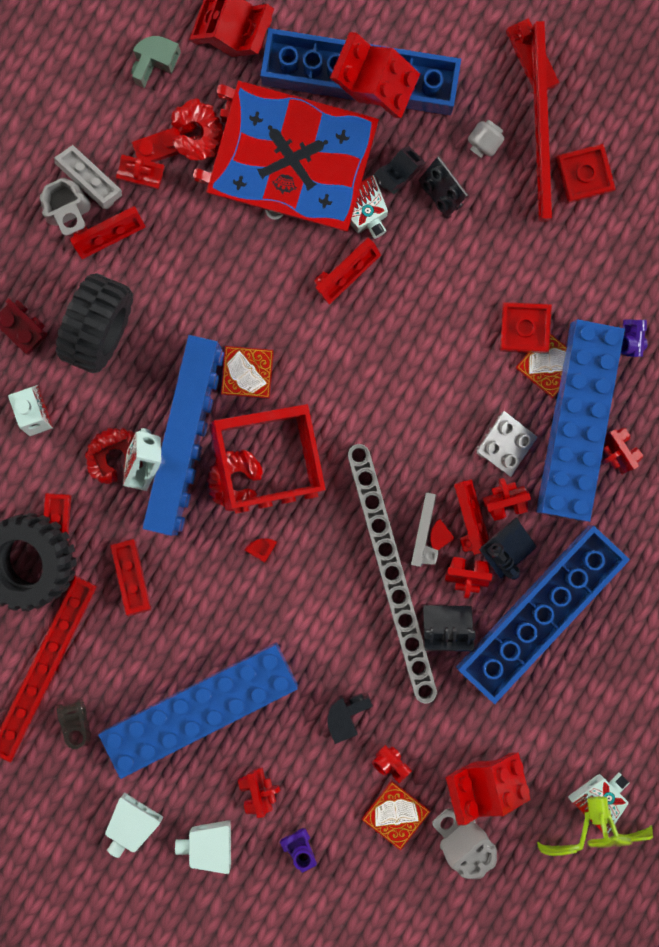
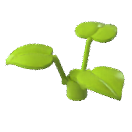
M605 796L587 798L589 812H584L585 821L579 844L548 846L537 842L541 853L549 856L577 853V851L582 850L584 847L590 819L593 824H601L604 839L588 840V846L591 847L626 846L632 844V842L650 840L653 838V829L651 825L632 834H619L611 817L608 798ZM609 822L614 836H608L606 823Z

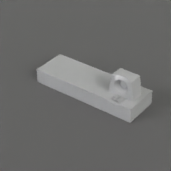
M73 145L54 157L55 164L103 209L111 207L114 201L122 196V190Z
M426 493L411 565L422 567V564H436L438 550L426 546L436 494Z

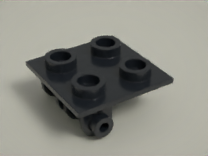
M439 156L436 157L418 180L423 190L428 193L438 210L446 218L455 210H459L463 206L462 202L468 196Z
M515 517L479 550L500 578L506 576L509 579L516 580L520 576V569L516 565L534 551L537 546L518 518Z
M423 605L425 651H474L475 630H473L472 606Z

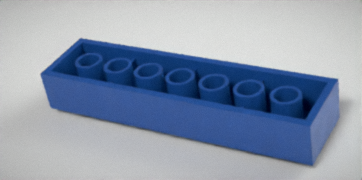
M268 28L261 70L262 86L355 100L330 78L346 40ZM370 44L371 46L385 47V46H379V45H372V44ZM394 48L420 73L406 108L451 116L455 103L461 59Z
M579 319L570 323L559 392L557 393L536 513L590 522L624 337V328Z
M188 335L161 448V464L155 474L142 528L144 530L170 536L178 535L179 531H183L185 517H182L184 508H188L191 499L188 489L190 484H194L197 470L193 469L195 460L199 461L202 452V446L199 445L201 436L205 437L208 423L205 422L206 413H211L213 399L210 396L212 389L216 390L218 385L217 366H222L225 352H222L223 349L218 341Z
M588 525L476 644L474 651H470L456 668L492 703L496 704L630 559L594 525Z
M276 642L104 729L98 735L119 778L122 779L298 690L299 685Z

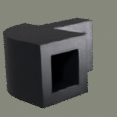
M410 146L401 149L389 164L380 167L374 175L379 179L378 182L384 189L396 194L419 172L426 162Z
M362 693L349 698V703H346L343 695H341L332 702L328 710L327 723L335 744L358 735L351 716L373 707L369 695L363 696Z

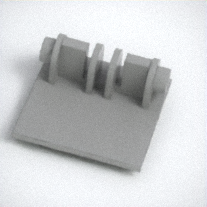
M503 411L500 416H497V421L493 427L489 428V433L485 434V439L481 445L477 446L476 454L486 458L511 477L537 439V436Z

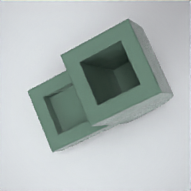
M150 36L141 40L133 49L136 59L139 60L135 61L131 71L135 84L145 88L154 67L172 74L181 54L179 44L160 36Z

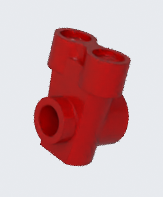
M385 745L377 752L376 758L372 761L373 766L381 775L386 776L390 772L399 784L412 772L400 760L401 755L398 750L392 746L388 748Z

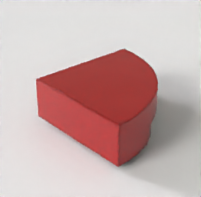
M441 519L435 522L430 534L431 547L436 550H440L454 539V536Z
M268 538L258 539L250 543L245 548V551L265 563L277 541Z

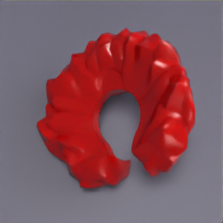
M197 98L189 100L182 107H177L173 111L172 127L179 129L190 122H195L201 126L202 138L192 140L186 135H180L172 139V144L187 159L202 161L206 158H213L216 155L215 153H218L224 132L222 130L223 125L220 123V118L217 117L212 105L201 103Z
M122 427L121 430L108 428L96 434L95 438L88 444V451L85 453L90 476L100 483L111 484L117 482V471L108 465L106 461L107 454L113 449H119L124 453L126 462L127 450L135 433L131 430L127 431ZM140 460L139 468H141V465L143 464V462H142L141 460Z
M247 450L226 451L230 476L235 472H242L252 481L262 480V467L251 452ZM215 460L214 465L210 466V472H208L209 495L213 497V501L216 504L225 507L226 510L217 462ZM253 489L234 490L236 501L257 496L256 491Z

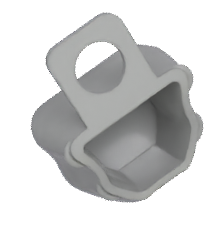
M60 178L45 185L40 195V201L43 208L42 214L50 225L59 226L65 236L83 229L85 222L81 215L87 213L91 207V203L85 196L83 189L77 183L67 178ZM77 217V224L74 227L68 228L64 226L63 223Z
M449 808L433 820V827L444 837L440 843V848L444 853L447 863L462 878L481 879L489 870L496 866V846L489 840L485 831L476 824L475 820L467 825H457L455 813ZM444 818H453V825L450 828L443 829L440 824Z

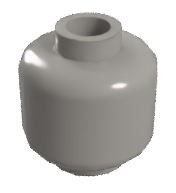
M490 120L486 122L480 121L468 137L469 143L473 145L470 150L481 158L484 154L490 157L493 156L504 141L503 130Z

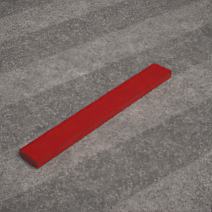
M536 21L531 31L538 221L548 222L552 219L545 21Z
M74 576L0 727L1 759L10 763L13 761L98 587L97 585Z

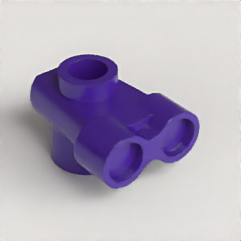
M623 320L625 335L623 337L621 354H626L629 357H642L648 345L645 338L647 320Z
M302 828L279 841L284 852H289L295 867L301 873L317 865L308 842L310 836L306 828ZM306 853L308 854V857L306 859H301L299 857V854Z

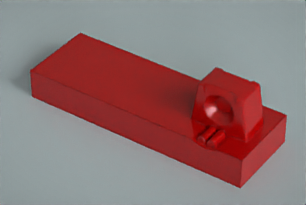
M528 18L508 27L506 33L533 88L531 31L533 26ZM546 55L547 90L558 86L560 82Z
M133 206L89 229L85 226L83 229L73 233L74 236L70 238V241L80 258L84 259L146 228L136 207Z
M367 238L330 274L323 271L314 280L317 285L315 288L329 305L381 256L375 243Z
M472 479L456 483L454 487L468 535L460 538L464 552L473 551L474 555L481 553L479 549L489 541L474 485Z
M131 539L110 545L126 616L129 617L150 611L151 605L136 541Z

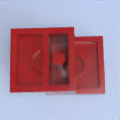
M203 0L189 41L196 45L210 43L230 57L258 54L263 47L266 30L272 22L274 8L269 4L253 6L245 0Z
M349 32L330 78L358 103L380 105L394 118H402L420 73L394 48L371 46L357 32Z
M519 752L509 753L498 760L474 761L445 776L457 825H467L479 817L505 816L531 800Z

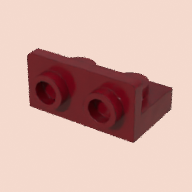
M8 298L5 301L7 305L0 311V330L26 355H29L48 335L43 330L45 325L36 316L31 319L26 314L27 307L18 299L14 302Z

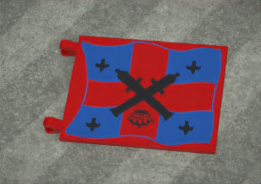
M239 80L236 89L220 84L217 88L218 97L224 100H232L212 173L196 168L193 173L194 180L199 183L209 184L207 194L348 232L379 119Z

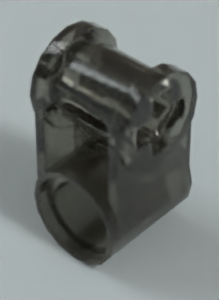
M78 699L73 704L57 705V716L66 745L71 749H79L90 741L91 732L84 701ZM74 730L82 733L83 740L81 743L73 739L72 734Z

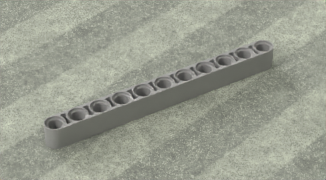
M356 444L349 449L348 460L407 671L417 700L421 703H430L436 698L437 689L372 458L365 445ZM356 449H362L366 454L365 460L362 462L354 461L352 452ZM363 472H368L372 476V482L368 486L361 485L358 480L359 475ZM370 495L376 496L379 500L378 507L375 509H369L365 505V500ZM375 519H382L385 522L383 532L376 533L373 531L372 522ZM383 542L389 543L392 547V551L388 556H382L378 552L379 545ZM389 566H395L398 569V576L395 579L390 580L385 576V570ZM395 590H403L405 593V598L400 603L392 600V593ZM404 613L410 614L412 618L411 623L408 626H401L398 623L400 615ZM410 637L418 640V646L413 650L405 647V642ZM422 661L425 664V668L421 673H414L412 671L414 662ZM422 685H429L431 687V693L426 697L418 694L419 688Z

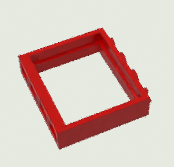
M308 404L214 420L209 423L226 511L234 509L235 514L249 511V506L257 504L258 509L273 506L272 501L281 500L282 504L296 502L295 497L304 495L305 500L319 497L318 492L326 490ZM296 418L310 486L236 501L222 431Z

